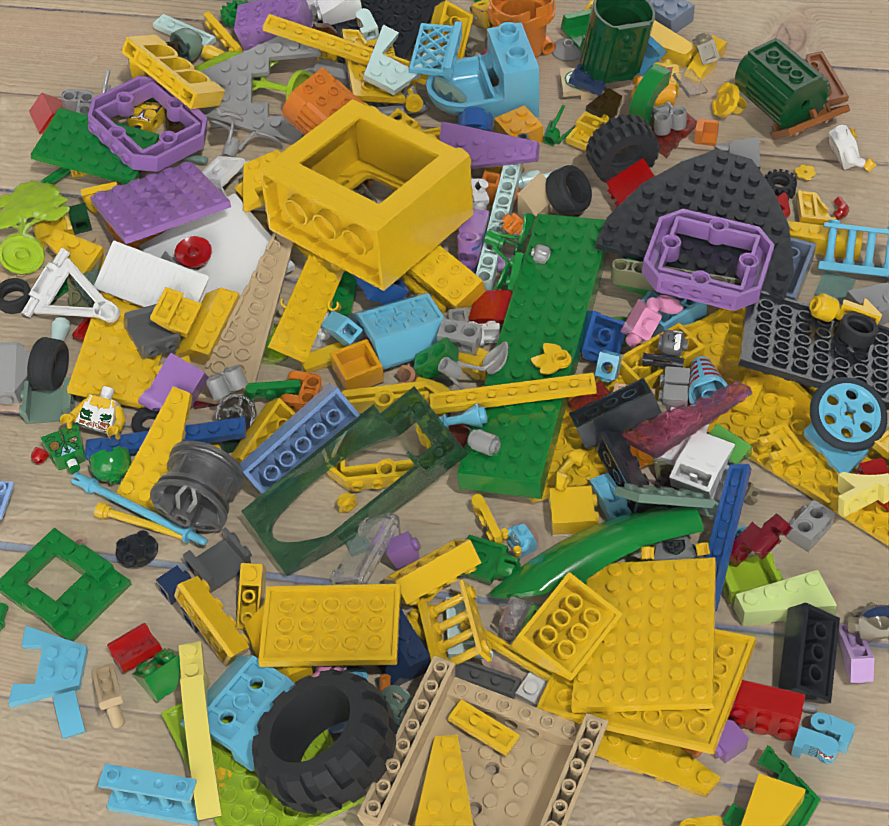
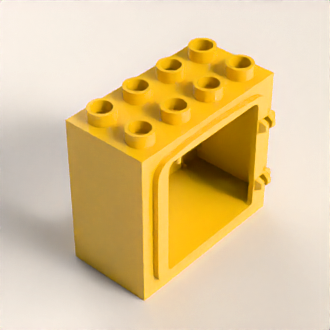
M354 99L259 170L268 225L271 231L383 291L473 216L471 158L464 149L454 148L439 141L433 134H425L410 127L405 121L395 120L381 113L376 107H368ZM366 179H374L395 190V192L378 204L354 192L353 189Z

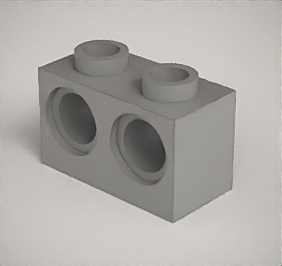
M443 318L437 334V342L448 337L459 349L460 353L477 355L482 340V325Z
M813 500L809 505H805L801 509L797 519L793 518L789 522L793 530L788 534L787 539L809 553L832 527L835 512Z

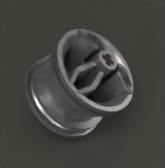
M182 441L175 444L170 451L167 462L169 473L163 474L150 491L153 505L167 519L185 528L190 526L199 532H215L222 529L227 522V514L230 509L228 500L233 499L245 483L244 470L232 456L213 445L199 441Z

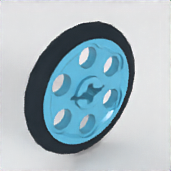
M848 377L834 378L823 383L812 396L810 403L812 425L817 434L832 447L843 451H863L874 446V441L879 440L885 433L887 427L885 403L879 393L864 381ZM846 391H853L856 394V399H849L846 396ZM827 397H835L837 399V405L829 404L827 401ZM863 404H869L873 412L866 413L862 408ZM847 411L848 413H852L853 415L850 418L849 415L845 416L844 413ZM831 415L835 423L831 425L826 423L824 417ZM860 424H868L870 427V432H863L860 428ZM841 429H848L851 432V438L843 437Z

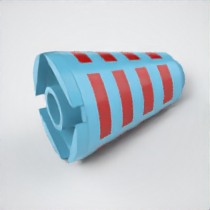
M705 356L696 357L690 365L689 401L694 408H702V411L720 408L726 403L725 399L727 396L728 398L730 396L729 386L709 358Z

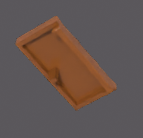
M829 103L824 104V109L818 114L815 109L809 110L812 118L788 129H782L778 124H774L772 126L773 132H771L772 138L777 139L791 135L794 137L802 134V130L811 128L821 122L822 124L832 122V118L849 112V105L830 108Z

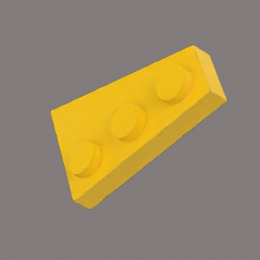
M55 228L46 241L47 246L56 255L61 248L70 252L68 258L85 277L88 276L104 253L102 246Z

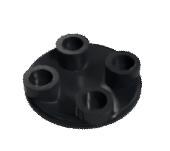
M145 530L121 538L116 543V557L122 565L127 567L144 566L150 563L158 553L156 539Z

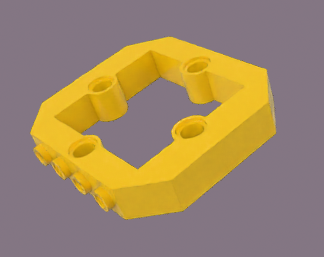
M425 381L350 389L341 392L358 413L378 411L381 416L389 417L395 414L397 409L425 406L426 419L417 423L416 431L420 443L427 447V458L400 461L382 459L378 463L348 466V456L353 455L358 450V443L351 429L324 452L325 469L328 476L346 490L360 492L366 489L379 490L384 487H403L404 485L412 484L423 485L424 483L432 482L450 464L449 426L448 430L442 429L440 425V417L443 414H446L448 417V413L431 414L429 394L439 393V391Z

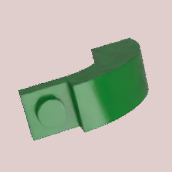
M655 63L646 72L634 92L629 107V114L642 117L650 126L653 105L658 95L669 85L671 70Z

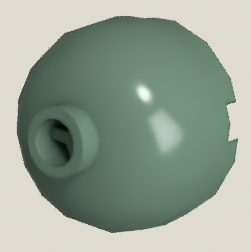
M181 28L170 34L171 41L178 40L180 56L192 62L200 56L203 40L199 33L190 28Z

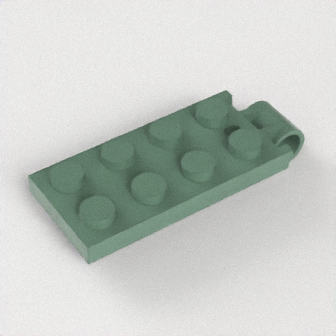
M625 483V487L616 486L615 488L616 496L640 503L696 507L699 514L711 518L716 517L719 503L714 499L705 498L704 493L691 492L692 490L679 488V490H674V488L670 487L656 489L655 486L643 485V487H638V485Z

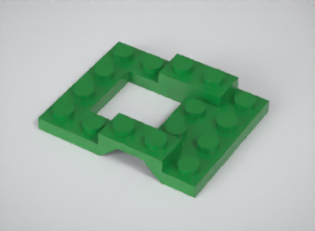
M53 528L0 578V594L25 612H33L44 620L52 631L61 638L74 642L132 584L130 579L114 569L112 563L83 543L79 545L56 528ZM55 557L82 575L56 601L37 587L34 589L28 585Z

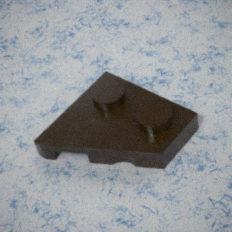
M608 88L601 96H598L586 106V111L600 118L604 114L609 119L615 118L622 103V95Z

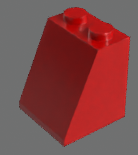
M644 158L608 180L606 184L609 189L606 191L612 200L616 198L617 201L614 204L618 207L628 195H631L642 183L655 177Z

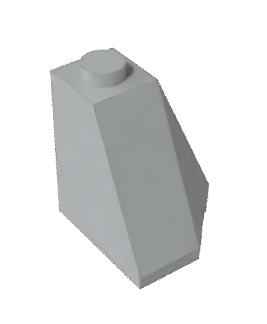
M0 342V404H19L22 401L21 389H24V382L29 381L27 365L30 352L25 350L24 345L18 342Z

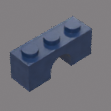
M176 565L158 577L156 582L160 593L172 605L177 601L174 597L177 585L191 579V576L186 570L182 571ZM180 607L186 623L195 633L199 632L185 610Z

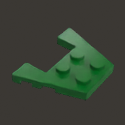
M767 745L757 762V766L778 777L777 780L806 789L803 803L786 826H807L821 799L800 777L795 775L784 760H781L774 753L775 751L772 747ZM732 803L722 820L723 825L741 826L746 810Z

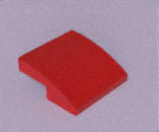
M485 291L473 303L469 314V322L475 321L478 324H486L488 321H495L503 325L513 291Z

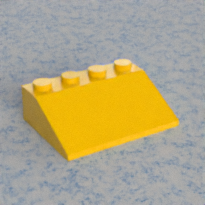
M568 572L518 634L511 646L527 659L572 681L622 616V613Z

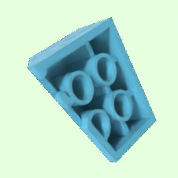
M648 291L642 301L647 302L651 297L656 298L657 296L668 294ZM672 296L680 301L683 307L682 312L667 314L659 310L658 312L662 315V318L652 335L656 336L678 323L686 325L698 321L707 315V304Z

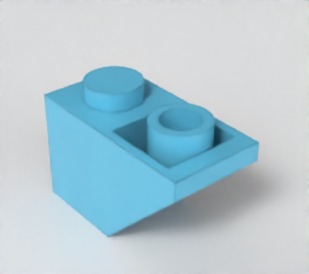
M332 311L321 324L323 329L345 347L357 343L363 337V329L348 317Z

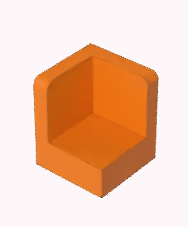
M698 118L694 144L716 146L719 121Z

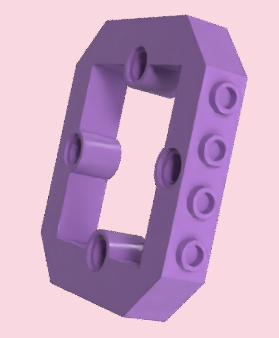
M137 76L92 98L88 113L89 131L95 134L101 143L106 144L111 152L116 154L124 164H127L134 170L158 172L205 146L207 116L198 108L190 109L152 77ZM153 97L167 110V118L170 121H180L186 128L177 133L172 131L162 132L159 135L158 143L143 150L126 135V130L123 127L117 126L110 118L116 115L123 117L131 116L134 114V106Z
M681 209L659 217L644 257L642 274L656 292L735 311L759 301L772 259L774 243L758 226ZM677 233L708 240V242L714 245L725 244L752 251L751 253H744L739 257L736 275L742 280L741 286L711 279L710 275L705 271H695L689 274L665 268L667 262H674L679 258L681 240L676 236Z

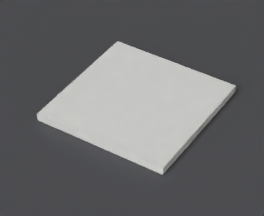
M235 193L227 197L230 200V208L171 228L140 245L141 251L161 258L166 251L171 257L175 258L174 251L176 245L181 240L192 236L203 237L208 240L212 246L211 258L199 267H185L209 276L199 303L202 302L206 293L218 288L239 292V296H241L271 239L269 233L250 211L244 212L243 202ZM291 260L287 273L295 269V265Z

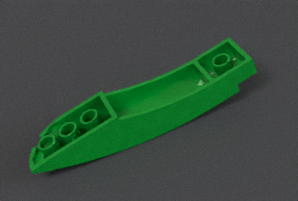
M660 506L599 523L558 542L529 560L490 592V597L507 599L509 597L522 598L550 593L555 590L568 572L584 584H587V579L601 569L641 547L671 538L703 532L701 516L696 507L678 506L669 508Z

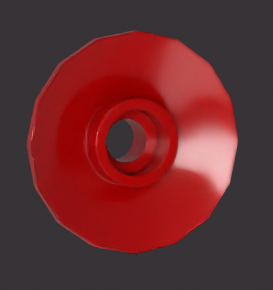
M187 237L176 245L174 251L175 258L184 267H199L211 258L212 246L203 237Z

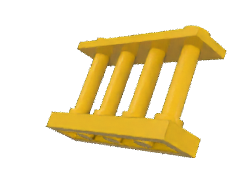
M462 579L459 581L461 593L437 605H431L426 599L417 603L431 661L433 656H437L455 663L456 666L479 654L487 662L492 661L490 654L492 647L485 636L475 599L477 592L472 585L469 586ZM464 601L465 611L441 623L438 622L437 617L439 613ZM469 619L471 628L445 641L443 640L442 634H444L445 630ZM474 637L476 646L450 659L447 658L446 652H448L449 648Z

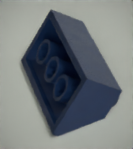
M401 607L397 665H378L382 674L391 676V685L398 686L425 674L431 663L430 655Z

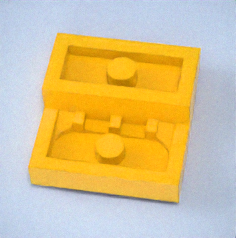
M165 287L150 319L161 327L187 338L202 308V303L184 297V293Z

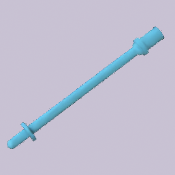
M76 472L73 477L77 478V480L71 479L72 484L83 488L86 493L93 494L96 492L182 535V541L186 544L192 540L204 546L208 542L205 537L196 533V529L190 526L185 528L100 486L95 478H89L80 472Z

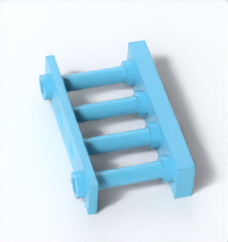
M829 219L828 223H824L823 227L830 229L826 258H823V261H819L818 269L889 278V226H887V229L840 224V220ZM837 229L849 230L846 256L843 263H835V259H833ZM857 231L869 233L865 262H862V266L854 265L855 261H853ZM876 233L888 235L885 262L882 268L874 267L872 263Z
M105 763L98 787L112 789L107 804L109 811L195 826L199 825L200 820L197 818L195 799H192L197 779Z

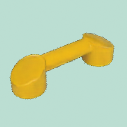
M576 449L570 453L568 459L556 471V489L564 491L567 488L570 480V475H567V472L574 464L583 467L588 458V451Z

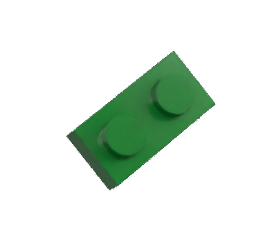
M516 252L515 256H511L510 267H512L511 275H507L505 286H508V291H514L525 256L523 253Z

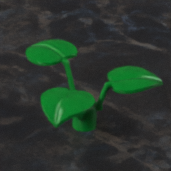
M524 213V224L520 236L503 234L493 229L487 231L484 243L493 246L491 250L495 251L505 261V267L493 290H500L504 286L511 269L510 260L498 248H503L505 243L516 246L513 255L516 252L521 253L525 240L535 221L533 214ZM507 238L517 239L518 241L515 242V241L509 240V239H507Z

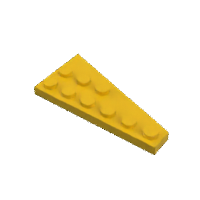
M342 29V39L368 47L367 41L359 30ZM345 58L350 90L361 101L405 103L406 98L403 94L398 92L392 95L363 80L367 65Z
M458 734L434 737L415 826H473Z

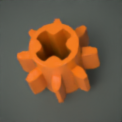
M507 213L502 218L504 224L501 227L510 235H513L515 232L519 235L524 221L516 213H513L511 216Z

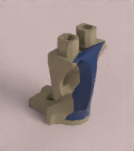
M869 602L864 609H854L852 617L848 618L849 633H860V639L867 641L888 638L889 605H877Z

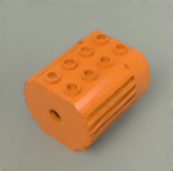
M322 67L292 91L283 106L282 116L305 136L352 99L362 104L364 103L329 71Z

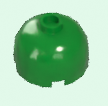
M113 447L112 452H106V449L94 453L89 458L90 468L94 476L98 480L109 482L112 485L122 481L121 479L125 477L132 464L129 450L124 447Z

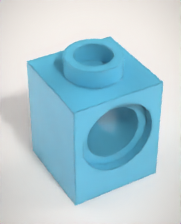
M602 350L599 353L595 376H599L600 380L605 382L616 380L619 376L623 354ZM605 362H610L613 365L612 372L605 370Z

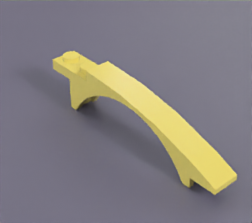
M842 472L838 474V491L842 494L838 496V513L846 517L877 500L883 504L889 501V473L859 475Z
M201 641L178 646L181 669V695L191 778L197 779L194 790L197 818L202 820L222 816L220 802L221 791L214 762L208 720L207 690L210 685V679L204 665L203 646Z

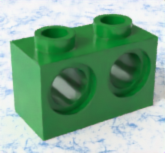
M446 337L415 354L414 370L420 377L432 380L443 374L438 370V365L444 357H449L457 363L459 360V349Z

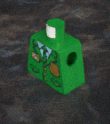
M78 424L73 425L71 429L64 428L41 437L45 451L49 454L50 459L58 470L67 468L70 473H76L80 470L79 464L85 462L86 457L83 438Z

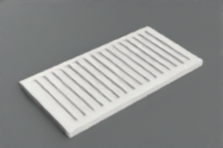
M113 240L93 286L99 291L136 305L147 307L157 304L165 287L184 293L185 298L199 302L209 276Z

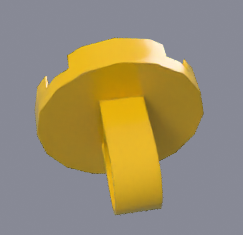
M725 82L716 91L718 96L716 100L713 99L712 111L718 117L726 118L732 112L741 114L747 108V102L739 96L740 91L736 84Z

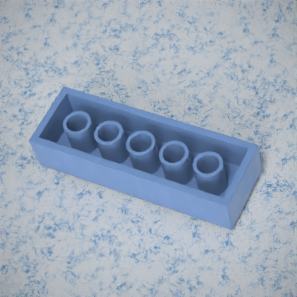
M329 383L240 463L244 470L243 473L262 496L270 501L361 420L362 417L341 391Z

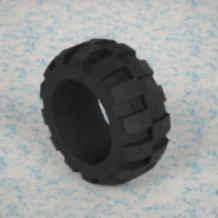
M333 669L320 671L319 676L314 678L308 675L296 681V686L288 692H281L272 701L274 706L269 712H264L257 724L259 734L253 736V762L260 782L283 806L302 813L315 815L319 810L328 814L341 810L342 804L348 801L355 803L367 794L365 789L373 781L378 783L387 771L385 763L387 759L393 758L396 748L395 734H397L394 713L377 688L362 676L345 670L340 672ZM348 721L343 733L330 748L310 760L301 762L307 748L322 732L338 723Z

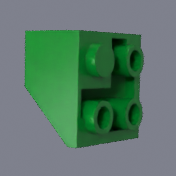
M164 648L154 655L155 658L150 662L145 661L136 667L137 671L132 673L133 677L147 694L156 701L161 700L174 691L178 685L181 671L179 652L169 648Z

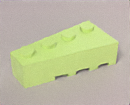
M815 570L738 593L735 596L734 610L742 626L767 625L777 621L786 623L788 608L805 602L835 615L837 604L819 571Z

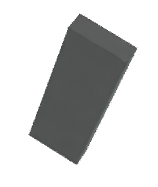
M468 660L455 666V677L512 699L515 698V693L521 685V678Z

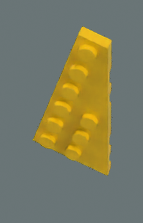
M174 386L172 387L116 494L161 516L163 515L155 508L151 501L150 491L163 474L169 473L167 462L172 447L185 439L186 421L189 419L193 397L191 393Z
M605 730L595 754L597 757L608 760V763L641 775H650L655 777V780L663 783L664 781L677 785L679 789L704 798L713 791L721 779L720 776L678 746Z

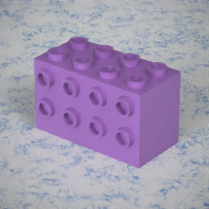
M257 0L238 5L234 31L243 50L247 51L258 44L278 36L263 31V24L269 14L312 28L313 15L306 0Z

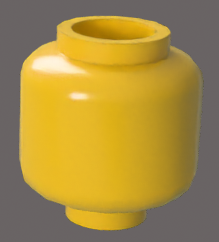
M821 293L814 296L810 301L809 309L815 318L830 322L840 314L839 301L835 297Z

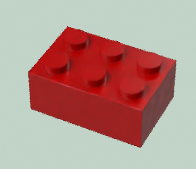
M742 680L728 720L734 721L740 729L755 731L760 735L776 736L785 741H795L805 694Z

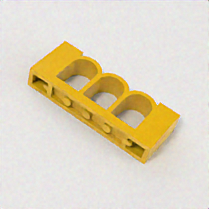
M157 35L126 37L121 53L187 107L197 109L220 106L225 90L216 82L210 81V78L204 73L194 70L191 62L178 57L177 52Z

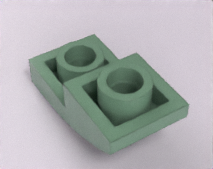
M439 76L434 77L435 84L433 86L439 93L442 92L446 95L451 92L450 96L455 102L465 103L467 101V96L452 82Z

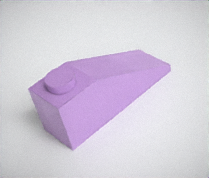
M839 624L838 639L845 671L850 683L862 684L873 682L875 658L867 640L860 639V633H849L848 624Z

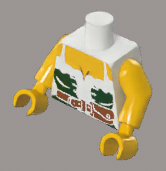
M103 386L100 397L89 394L69 414H63L60 417V425L67 422V428L71 429L73 422H75L81 428L107 434L108 439L111 436H115L118 440L120 439V432L126 423L121 404L112 400L114 389Z

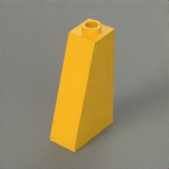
M654 20L650 36L667 52L660 60L670 59L673 64L685 68L695 57L697 47Z
M759 773L741 826H786L803 803L806 789Z

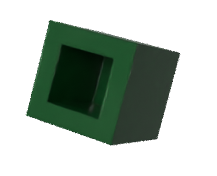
M81 203L69 206L70 210L68 213L74 234L92 231L86 204Z

